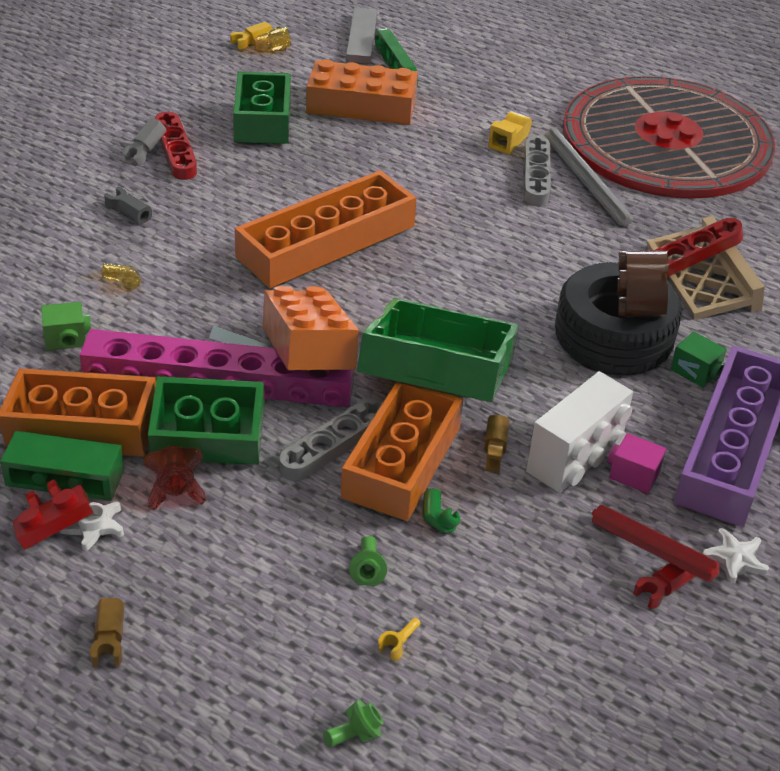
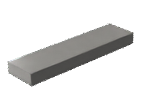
M354 8L346 62L371 64L378 9Z

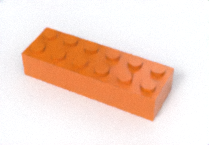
M379 170L235 227V257L265 285L272 288L414 227L417 198Z

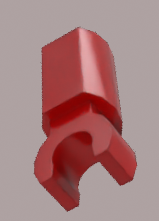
M667 563L654 572L652 577L640 578L635 585L633 594L636 597L643 592L653 594L650 597L648 607L655 609L660 606L664 595H671L696 576Z

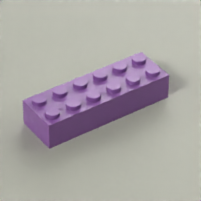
M732 345L682 471L673 504L744 528L780 421V359Z

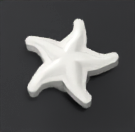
M96 502L90 503L93 514L59 531V533L82 535L84 539L81 544L82 549L85 551L95 544L100 535L114 534L122 537L124 535L123 527L112 519L115 513L121 511L119 502L107 505Z
M720 528L717 537L721 540L722 546L711 547L703 551L704 555L718 561L730 583H735L737 575H742L746 571L766 575L769 570L768 565L760 563L754 556L761 543L759 537H755L752 541L739 542L728 531Z

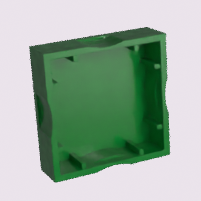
M393 298L383 309V315L375 319L362 333L357 372L493 402L512 363L519 324Z

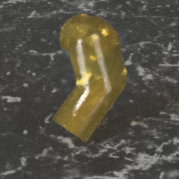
M103 263L101 270L102 278L118 280L126 290H135L140 286L141 277L133 266Z

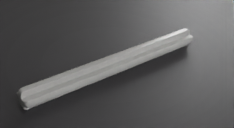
M550 128L549 132L545 133V138L549 140L550 145L617 224L623 228L628 227L633 222V216L556 128Z

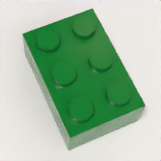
M238 71L233 110L234 142L289 144L291 73Z
M157 376L148 430L151 458L157 460L259 465L265 409L264 382Z

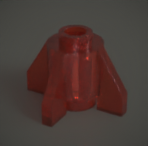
M171 446L159 451L150 452L144 457V465L156 474V480L148 498V506L155 511L166 499V494L179 496L187 491V495L202 505L206 501L205 492L193 474V469L203 459L202 452L199 449Z

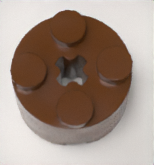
M619 251L618 270L620 274L617 279V297H619L618 316H665L668 307L667 251Z

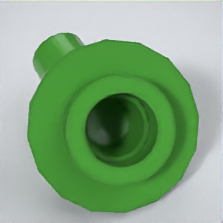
M373 536L361 538V551L352 557L349 564L351 578L358 585L377 586L384 581L387 574V563L385 558L376 551V538Z
M357 700L345 710L350 721L323 732V739L328 747L335 746L359 736L362 742L368 743L381 736L379 727L384 722L379 711L371 702L365 705L361 700Z

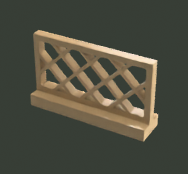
M713 215L702 218L701 227L647 240V247L649 250H656L717 222ZM701 242L699 246H698V245H695V246H696V247H705V246L709 245L710 243H708V242ZM736 246L710 257L713 258L712 263L701 261L667 277L694 320L746 306L751 312L760 311L763 308L765 287ZM674 254L669 256L668 259L676 260L682 256ZM692 268L706 271L704 276L690 273ZM712 273L725 276L726 279L723 282L710 277ZM684 281L698 284L696 289H692L682 284ZM704 286H707L714 289H718L719 291L716 295H714L711 293L703 292L702 290ZM726 291L737 294L739 297L729 299L722 296ZM696 299H699L702 301L710 302L711 304L708 306L697 308L694 303Z

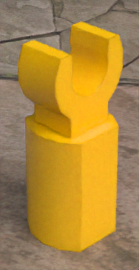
M262 22L245 28L243 32H233L230 34V44L237 43V49L241 50L247 48L248 45L253 46L273 38V28L267 22Z

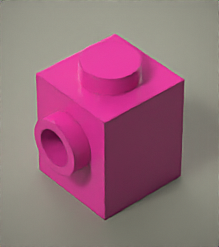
M626 433L621 444H614L609 453L607 463L612 465L609 478L649 494L661 472L667 448Z

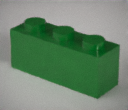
M21 431L14 432L0 461L5 486L49 492L47 483L55 479L61 491L72 489L81 484L88 498L108 501L113 500L124 472L122 445Z

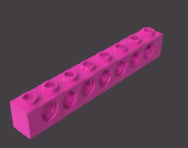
M90 329L80 352L81 370L84 373L156 377V380L157 376L264 382V399L349 408L354 385L355 370H287L275 348Z

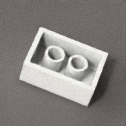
M597 372L535 421L526 472L558 493H561L569 485H577L590 467H598L613 445H620L626 435V432H624L626 422L632 413L630 404L633 391L604 373Z

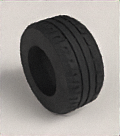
M597 263L582 268L567 279L560 292L555 320V334L563 349L581 365L610 375L641 374L663 363L674 348L682 315L680 299L672 286L667 282L668 307L665 316L619 317L617 279L619 278L620 271L618 270V263Z

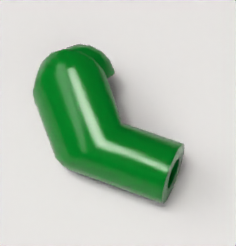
M430 488L425 490L423 495L424 521L441 533L455 531L456 526L460 524L461 520L459 513L455 511L451 515L452 508L441 509V492L438 489Z

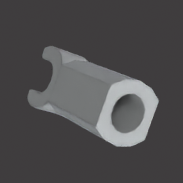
M151 117L134 138L135 142L124 148L122 154L125 159L130 160L135 155L133 158L135 163L142 165L146 160V153L153 149L166 132L165 126L160 121Z

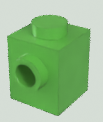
M71 302L41 305L46 351L83 347L86 340L85 334H88L91 329L90 314L83 315L82 303Z

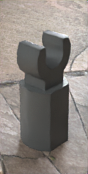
M117 187L116 196H111L108 193L104 194L107 207L118 209L121 214L135 223L142 225L151 220V207L131 194L127 195L125 189Z

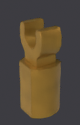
M488 416L484 451L487 452L485 471L498 473L500 471L502 455L506 454L510 419L506 416Z
M101 598L97 603L94 630L95 642L90 647V658L93 667H98L99 658L107 653L113 655L115 667L120 666L122 663L123 655L120 643L122 640L125 605L119 598Z

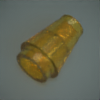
M278 26L253 38L257 53L286 51L287 47H291V39L287 27L281 28Z

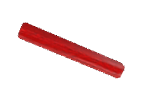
M599 505L597 509L592 511V522L594 525L703 581L712 582L719 575L720 564L716 560L605 505Z

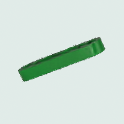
M389 28L375 30V46L390 69L407 68L411 71H417L416 66Z

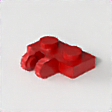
M53 479L47 483L48 491L53 499L44 504L34 490L25 494L30 508L12 520L16 538L24 550L94 513L81 484L72 489L61 491L59 485Z

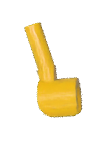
M413 618L400 632L386 631L381 634L378 639L379 652L381 653L388 645H394L396 647L391 651V660H399L403 655V644L420 626V620Z

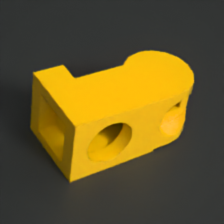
M510 111L501 122L495 121L491 124L488 147L510 155L528 136L532 119ZM507 141V145L503 146L500 145L498 142Z

